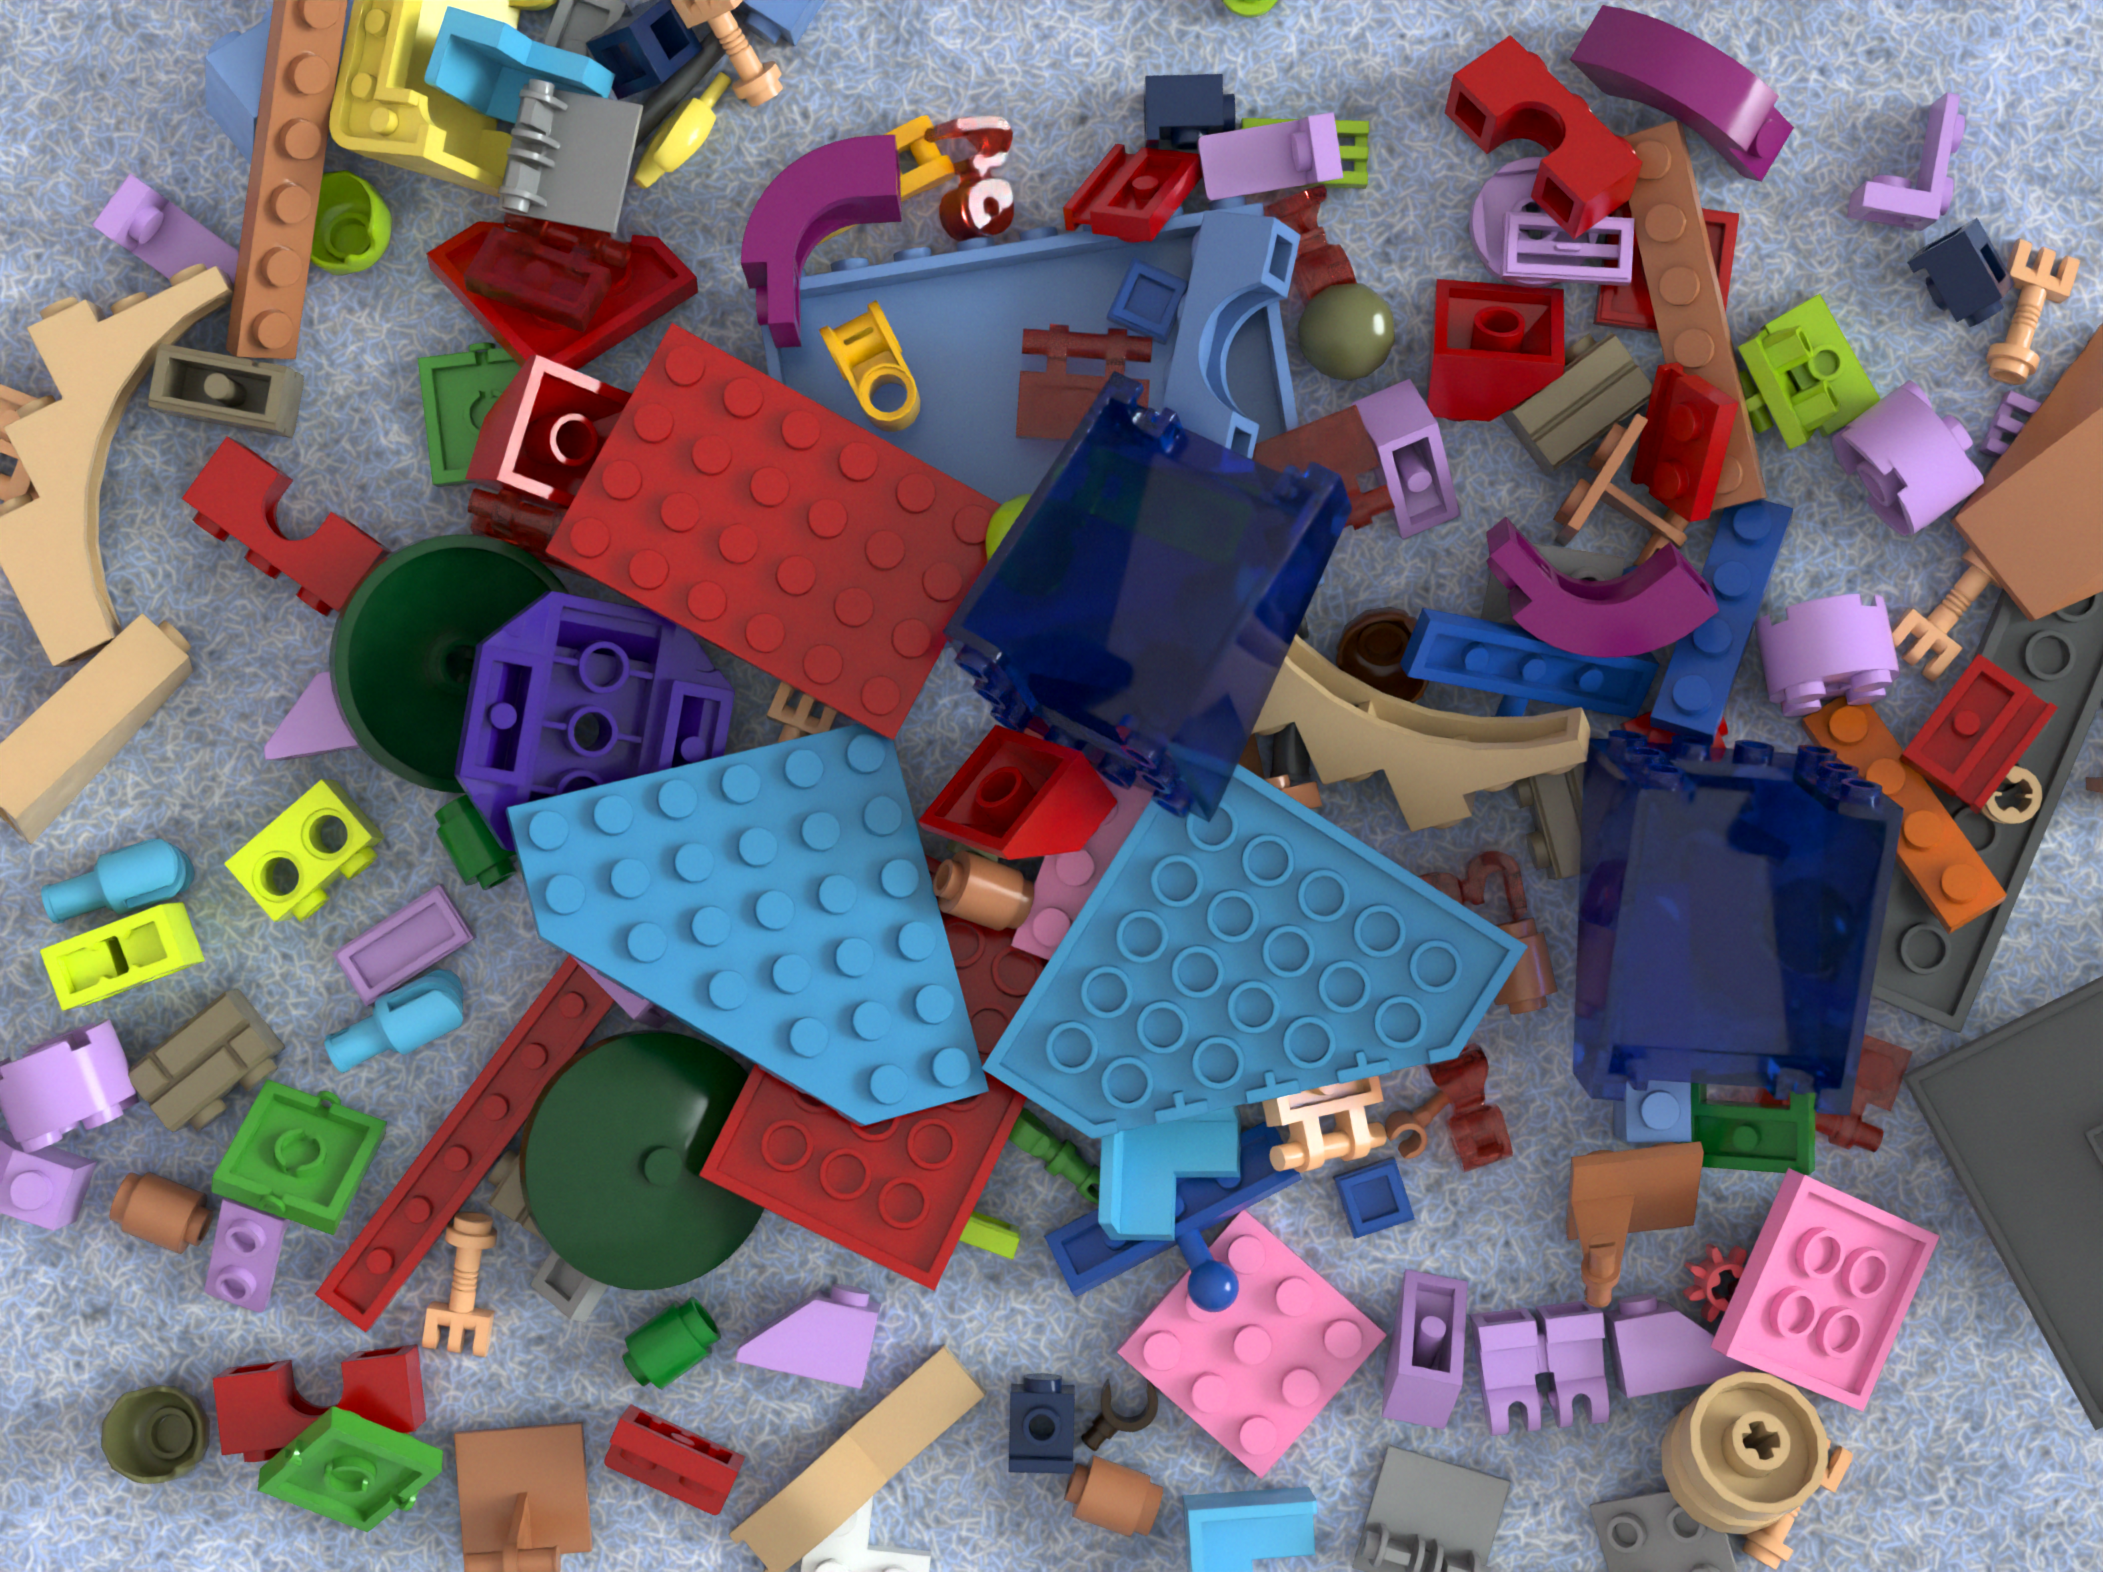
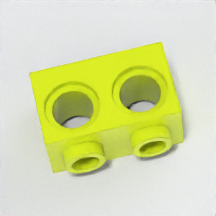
M321 779L224 864L274 922L290 920L293 916L299 922H303L327 903L330 897L324 890L343 874L348 880H351L362 873L378 858L377 853L372 848L384 839L385 836L336 780ZM332 816L341 819L347 828L346 843L337 852L329 850L321 839L322 826ZM283 858L292 861L297 867L299 874L298 883L289 894L280 891L273 880L274 868Z
M183 902L160 904L40 950L62 1011L91 1005L205 962Z

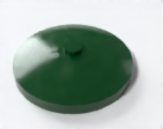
M454 534L418 540L395 550L372 566L351 590L341 608L335 623L329 655L331 687L337 709L345 726L361 749L386 771L404 781L441 792L465 793L454 776L477 644L546 591L570 594L559 578L537 558L521 548L501 540L478 535Z
M638 1030L613 1035L590 1045L569 1059L556 1071L537 1097L527 1118L520 1146L519 1174L523 1199L534 1226L546 1244L570 1266L589 1278L606 1285L630 1290H658L681 1285L703 1276L728 1259L751 1234L761 1218L764 1208L699 1177V1174L749 1077L746 1071L718 1048L694 1037L665 1030Z

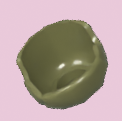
M1365 284L1330 285L1308 301L1298 322L1299 347L1306 360L1326 376L1346 381L1368 377L1385 363L1395 342L1394 317L1387 301Z
M154 1385L136 1391L126 1392L117 1399L102 1422L101 1448L111 1469L131 1481L142 1484L165 1483L185 1476L195 1469L197 1463L202 1461L209 1447L210 1420L199 1399L176 1386Z

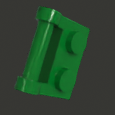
M1690 1049L1691 1142L1701 1141L1704 1151L1702 1167L1786 1173L1788 1168L1804 1175H1810L1815 1171V1092L1818 1083V1063L1816 1057L1794 1055L1792 1062L1709 1057L1707 1050ZM1720 1082L1790 1087V1105L1708 1100L1707 1083Z

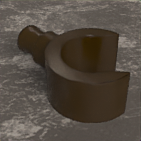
M1107 1379L1100 1395L1102 1411L1092 1421L1093 1425L1082 1434V1441L1091 1450L1097 1451L1106 1439L1110 1440L1119 1430L1123 1432H1136L1147 1427L1155 1418L1158 1410V1396L1156 1395L1155 1386L1147 1379L1146 1393L1148 1401L1145 1409L1136 1416L1124 1417L1116 1413L1111 1406V1388L1109 1379Z

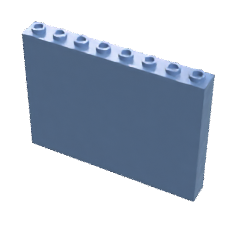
M1244 196L1218 199L1208 203L1210 211L1265 216L1263 202L1247 205L1246 197ZM1179 206L1152 242L1129 243L1120 240L1118 237L1092 234L1091 225L1082 224L1083 231L1063 235H1058L1056 227H1041L1021 232L1019 234L1020 242L995 245L994 238L979 237L957 243V252L932 256L931 248L919 247L894 253V262L869 266L868 258H849L831 263V272L806 276V271L803 268L800 284L801 347L775 348L769 326H761L768 375L1001 505L1021 494H1038L1063 498L1068 485H1076L1083 464L1078 459L1085 443L1102 447L1150 466L1152 455L1150 451V434L1154 424L1160 418L1165 395L1163 375L1168 360L1174 354L1179 330L1178 322L1176 320L1166 344L1163 345L1113 323L1106 318L1133 257L1184 280H1190L1193 266L1191 245L1195 234L1201 229L1204 212L1184 215L1183 207ZM877 300L902 349L901 355L914 378L921 400L920 412L915 421L906 429L897 432L882 431L872 425L866 417L848 380L844 381L818 330L826 325L834 329L866 313L867 304ZM1279 301L1259 309L1242 324L1232 340L1226 361V381L1234 403L1243 414L1260 425L1246 489L1183 479L1254 507L1233 563L1242 560L1246 561L1265 596L1320 588L1325 583ZM890 383L883 385L874 394L872 405L881 412L890 413L897 411L905 403L907 391L898 384ZM1107 474L1099 496L1117 502L1125 480ZM1075 510L1079 521L1074 525L1066 526L1064 530L1065 541L1073 550V555L1062 562L1054 582L1039 593H1022L1007 590L995 579L988 565L944 648L1176 611L1175 605L1185 578L1221 566Z

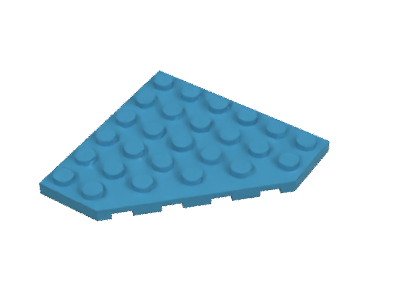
M855 724L507 807L506 816L538 939L560 952L564 951L596 970L604 978L640 999H646L677 1017L681 1023L717 1044L730 1048L759 1065L760 1069L801 1093H807L860 1127L989 1092L938 902L933 892L932 880L894 741L891 742L866 727Z
M1191 735L992 1050L982 1069L1088 1137L1095 1139L1156 1123L1158 1125L1207 1114L1215 1110L1301 1093V1091L1332 1084H1343L1388 1074L1395 1070L1422 1064H1433L1458 1058L1528 946Z

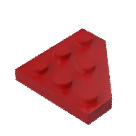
M478 221L426 253L430 270L521 368L531 355H538L577 371L698 293L697 277L659 237L632 235L631 242L595 239L594 231L542 227L541 234L506 231L504 223Z

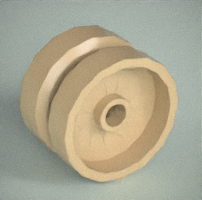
M1741 1371L1716 1380L1670 1420L1661 1443L1662 1473L1672 1497L1693 1520L1717 1532L1748 1534L1768 1527L1781 1519L1785 1514L1792 1512L1801 1506L1820 1487L1828 1465L1827 1434L1815 1407L1795 1386L1771 1374Z

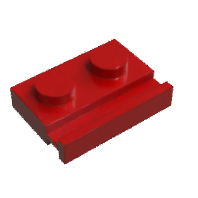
M1115 144L1064 205L1063 213L1066 230L1075 231L1080 224L1091 225L1092 234L1118 237L1120 240L1129 243L1152 242L1202 178L1200 155L1141 147L1136 154L1125 153V145Z
M1678 362L1658 365L1645 417L1648 419V422L1641 433L1630 481L1636 485L1645 484L1648 486V494L1688 522L1709 519L1739 402L1697 374L1687 375L1683 372L1684 366Z
M1978 653L1901 754L1899 760L1951 797L1956 796L1970 806V810L1978 815L2058 707L2051 702L2048 704L2034 695L2031 688Z

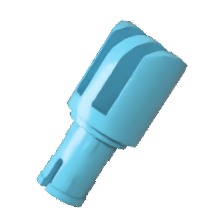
M149 839L99 855L94 871L52 885L42 886V902L48 917L56 924L64 923L65 920L104 907L115 911L118 915H123L170 899L176 894L186 891L194 880V867L188 855L177 846L163 839Z
M438 969L391 993H386L376 998L372 1015L336 1033L325 1036L324 1044L329 1058L338 1071L345 1073L352 1067L389 1049L402 1055H407L417 1050L418 1047L461 1027L463 1021V986L460 978L451 970Z

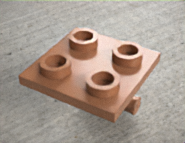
M1637 413L1626 428L1614 423L1610 431L1605 435L1587 464L1588 467L1597 472L1592 481L1589 483L1580 478L1553 518V520L1563 525L1555 538L1556 542L1565 547L1579 532L1598 500H1601L1648 529L1652 534L1636 561L1633 562V566H1640L1655 551L1658 552L1669 542L1677 549L1682 548L1687 540V536L1683 532L1690 522L1670 508H1668L1661 519L1610 482L1645 427L1648 419Z
M1701 1141L1683 1144L1663 1142L1649 1148L1616 1152L1597 1150L1587 1155L1571 1157L1566 1234L1568 1240L1579 1239L1583 1256L1581 1278L1584 1284H1586L1584 1295H1586L1585 1300L1589 1305L1601 1308L1611 1302L1612 1288L1617 1285L1620 1279V1267L1628 1233L1694 1225L1704 1154Z
M583 1422L455 1432L454 1442L464 1572H560V1554L592 1551L593 1543Z

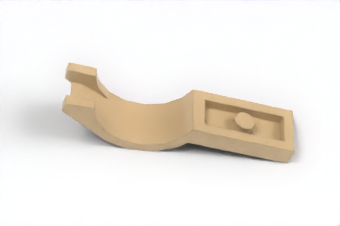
M943 1345L847 1429L802 1473L769 1501L751 1513L728 1535L736 1544L741 1540L748 1544L767 1567L763 1572H785L840 1527L880 1490L889 1479L986 1395V1391L949 1348Z

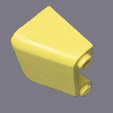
M354 0L330 111L329 129L333 140L340 147L362 156L488 195L500 197L498 190L499 186H502L508 160L506 153L507 148L511 146L512 137L508 133L496 131L497 119L481 115L426 84L424 81L425 73L447 6L505 22L517 30L521 10H545L555 4L557 0Z

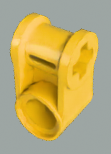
M877 300L867 304L866 313L834 329L828 325L818 329L844 381L848 380L866 417L872 425L888 432H897L910 426L920 412V396L914 378L901 355L902 349ZM892 383L904 387L907 391V399L897 411L890 413L881 412L872 405L873 396L881 386Z

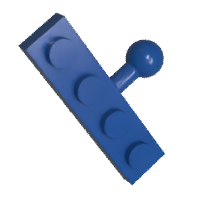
M1757 500L1724 509L1701 576L1713 590L1719 611L1698 628L1677 641L1650 716V726L1713 745L1754 629V624L1788 532L1793 508L1765 500ZM1630 566L1624 568L1622 576L1633 571L1639 566Z
M1422 608L1400 662L1407 677L1504 694L1495 716L1490 717H1522L1531 699L1574 708L1582 707L1585 710L1634 719L1637 717L1660 665L1651 652L1625 657L1601 658L1583 656L1551 646L1520 626Z
M1264 1121L1241 1133L1240 1177L1176 1178L1175 1241L1110 1240L1099 1224V1208L1044 1236L1071 1293L1078 1297L1178 1244L1191 1270L1187 1288L1192 1302L1206 1312H1220L1229 1308L1238 1296V1277L1229 1265L1214 1260L1200 1232L1302 1180L1300 1173L1295 1169L1276 1171L1271 1164L1269 1155L1271 1148L1284 1144L1276 1127H1267V1123Z

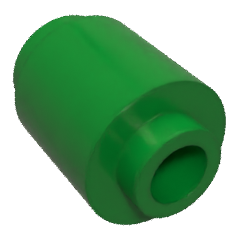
M467 794L446 804L434 814L440 825L436 833L466 886L479 882L483 890H488L505 882L517 873L513 865L518 860L516 852L502 849Z
M690 1297L682 1304L674 1301L626 1336L625 1343L629 1351L623 1354L622 1358L627 1369L640 1385L645 1387L651 1382L662 1390L712 1354L711 1346L721 1339V1334L714 1320L702 1304L694 1297Z

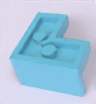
M447 6L424 81L426 84L481 115L515 125L521 100L519 93L520 90H523L524 84L529 83V79H538L555 85L554 89L608 99L615 74L590 57L533 41L505 22Z
M1233 1106L1211 1111L1203 1115L1158 1125L1156 1123L1101 1137L1098 1221L1110 1240L1175 1241L1176 1178L1240 1177L1241 1113L1238 1107Z
M1309 1487L1182 1495L1187 1572H1253L1252 1560L1316 1555L1313 1514L1317 1513V1501Z

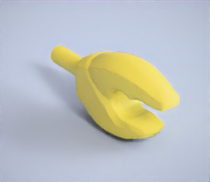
M719 72L699 99L693 97L683 101L674 114L655 132L645 148L633 175L634 182L640 188L647 189L665 172L676 170L703 144L716 120V116L711 108L731 84V79L726 74Z

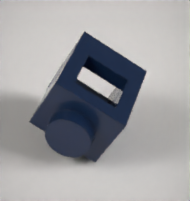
M649 0L639 4L602 34L592 37L585 43L595 61L615 74L611 88L618 100L662 84L703 49L692 28L687 29L671 0Z
M1223 74L1145 76L1143 90L1145 147L1158 149L1160 140H1171V147L1174 149L1197 150V140L1201 136L1235 130V95L1223 94Z
M1978 218L1921 248L1907 262L1913 273L1924 267L1930 275L1926 277V285L1935 304L1943 311L1949 309L1956 322L1965 319L1969 327L1975 326L2000 312L2004 308L2000 299L2015 284Z
M1048 1373L1024 1375V1384H1011L1008 1472L1073 1474L1075 1386L1062 1385V1376ZM1046 1415L1054 1422V1428L1047 1435H1037L1030 1429V1421L1035 1416Z

